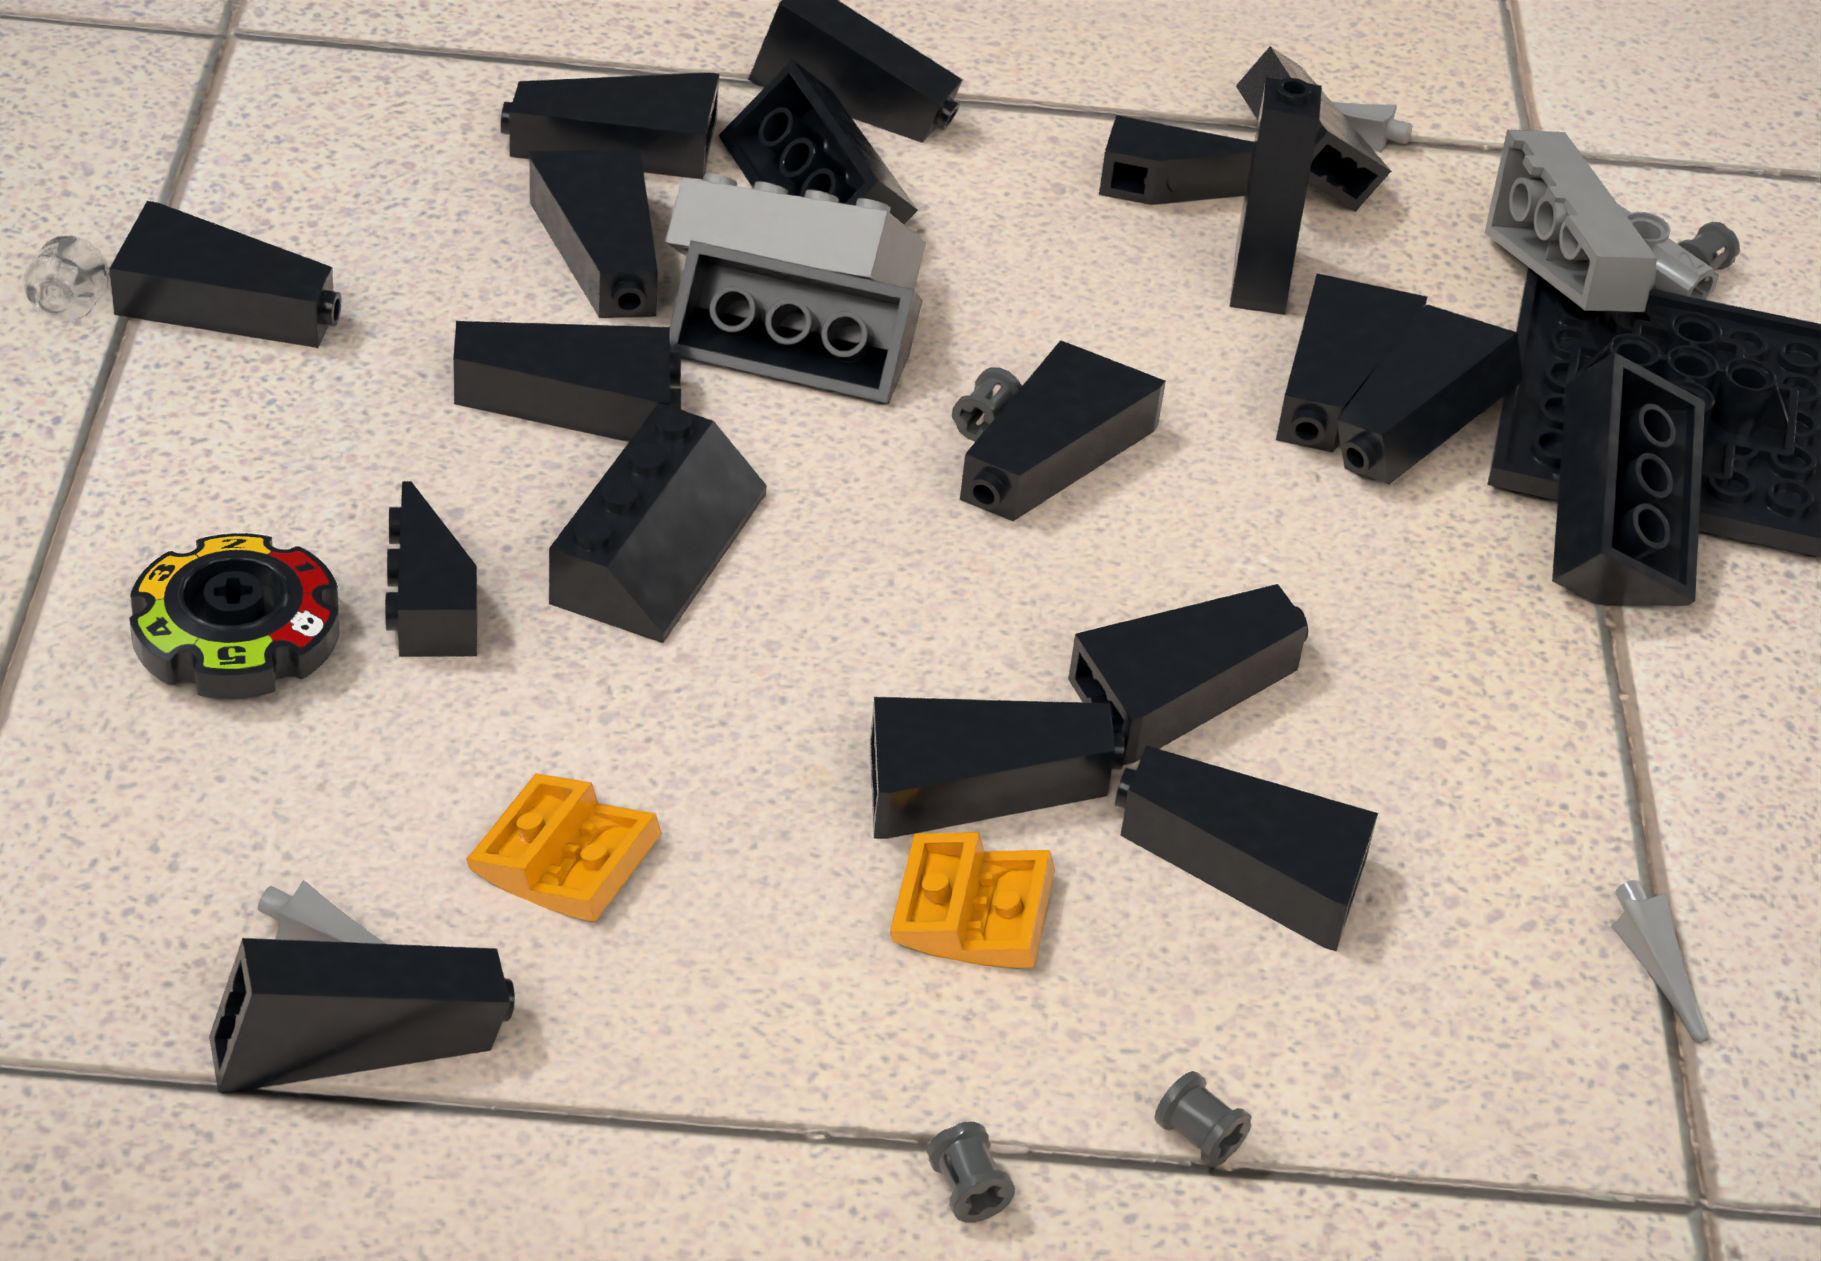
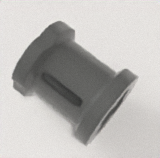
M1712 221L1706 223L1699 228L1694 239H1686L1677 243L1712 267L1713 271L1731 266L1740 253V245L1736 234L1721 222ZM1725 247L1724 252H1722L1719 255L1716 253L1721 248Z
M990 367L983 370L975 381L972 394L960 397L952 408V419L956 423L959 432L967 439L976 442L1022 387L1017 377L1009 371L998 367ZM996 385H1000L1001 388L993 396L992 389ZM983 415L984 422L981 425H977L976 422Z
M1191 1071L1176 1080L1160 1100L1154 1118L1156 1123L1163 1129L1170 1130L1175 1128L1201 1150V1160L1209 1167L1215 1168L1223 1164L1241 1146L1251 1129L1252 1117L1244 1109L1237 1108L1232 1110L1206 1089L1207 1082L1202 1075Z
M962 1122L941 1131L931 1140L926 1149L933 1170L943 1174L952 1192L949 1205L953 1214L958 1220L963 1222H979L998 1214L1010 1204L1015 1195V1186L1006 1172L998 1170L989 1152L991 1144L985 1127L977 1122Z

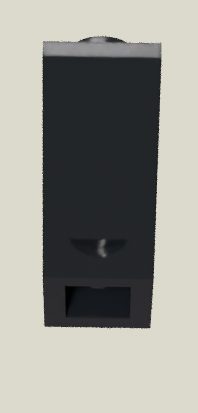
M1116 115L1104 153L1099 195L1148 205L1245 196L1254 142Z
M402 481L401 507H389V544H400V549H387V586L398 587V592H386V631H398L399 657L477 656V565L412 481Z

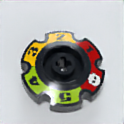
M249 533L220 534L197 539L196 549L188 553L168 551L153 561L141 573L130 593L132 616L129 618L133 649L143 666L152 675L168 685H174L182 681L193 682L197 687V695L209 698L238 699L261 696L275 692V682L280 678L291 676L304 679L328 659L337 644L340 634L338 586L331 571L318 557L300 546H295L291 549L275 548L272 545V537Z

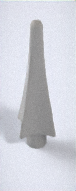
M1332 102L1369 146L1380 153L1387 140L1407 144L1411 137L1412 124L1394 119L1397 105Z
M305 880L301 882L293 896L273 886H269L259 900L258 911L280 922L276 939L386 944L339 910Z
M1631 880L1623 883L1617 888L1616 895L1624 912L1612 925V928L1637 956L1663 991L1693 1040L1697 1043L1704 1042L1708 1038V1032L1686 974L1666 893L1648 898L1640 881Z

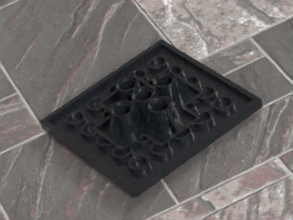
M1528 267L1515 330L1518 333L1523 382L1503 396L1487 485L1507 489L1515 493H1526L1558 500L1566 382L1615 352L1705 401L1699 531L1742 540L1750 544H1762L1799 552L1810 557H1821L1820 323L1652 289L1649 292L1645 312L1584 310Z

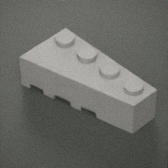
M1507 129L1484 233L1584 310L1645 312L1649 292L1653 289L1656 281V263L1658 258L1565 132Z
M711 173L705 174L703 181L683 177L681 179L665 243L686 257L690 240L915 289L926 243L890 214V206L882 202L859 198L857 199L856 206L838 203L839 199L837 197L816 190H806L804 197L787 195L788 191L785 188L767 182H755L753 189L738 187L735 180Z

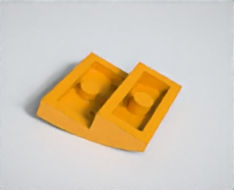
M535 773L466 860L471 871L513 895L551 911L596 922L661 836L662 832L656 813L598 803L591 782Z
M980 832L914 833L890 928L892 941L913 950L946 959L984 966L1035 968L1055 872L1051 850L985 851Z

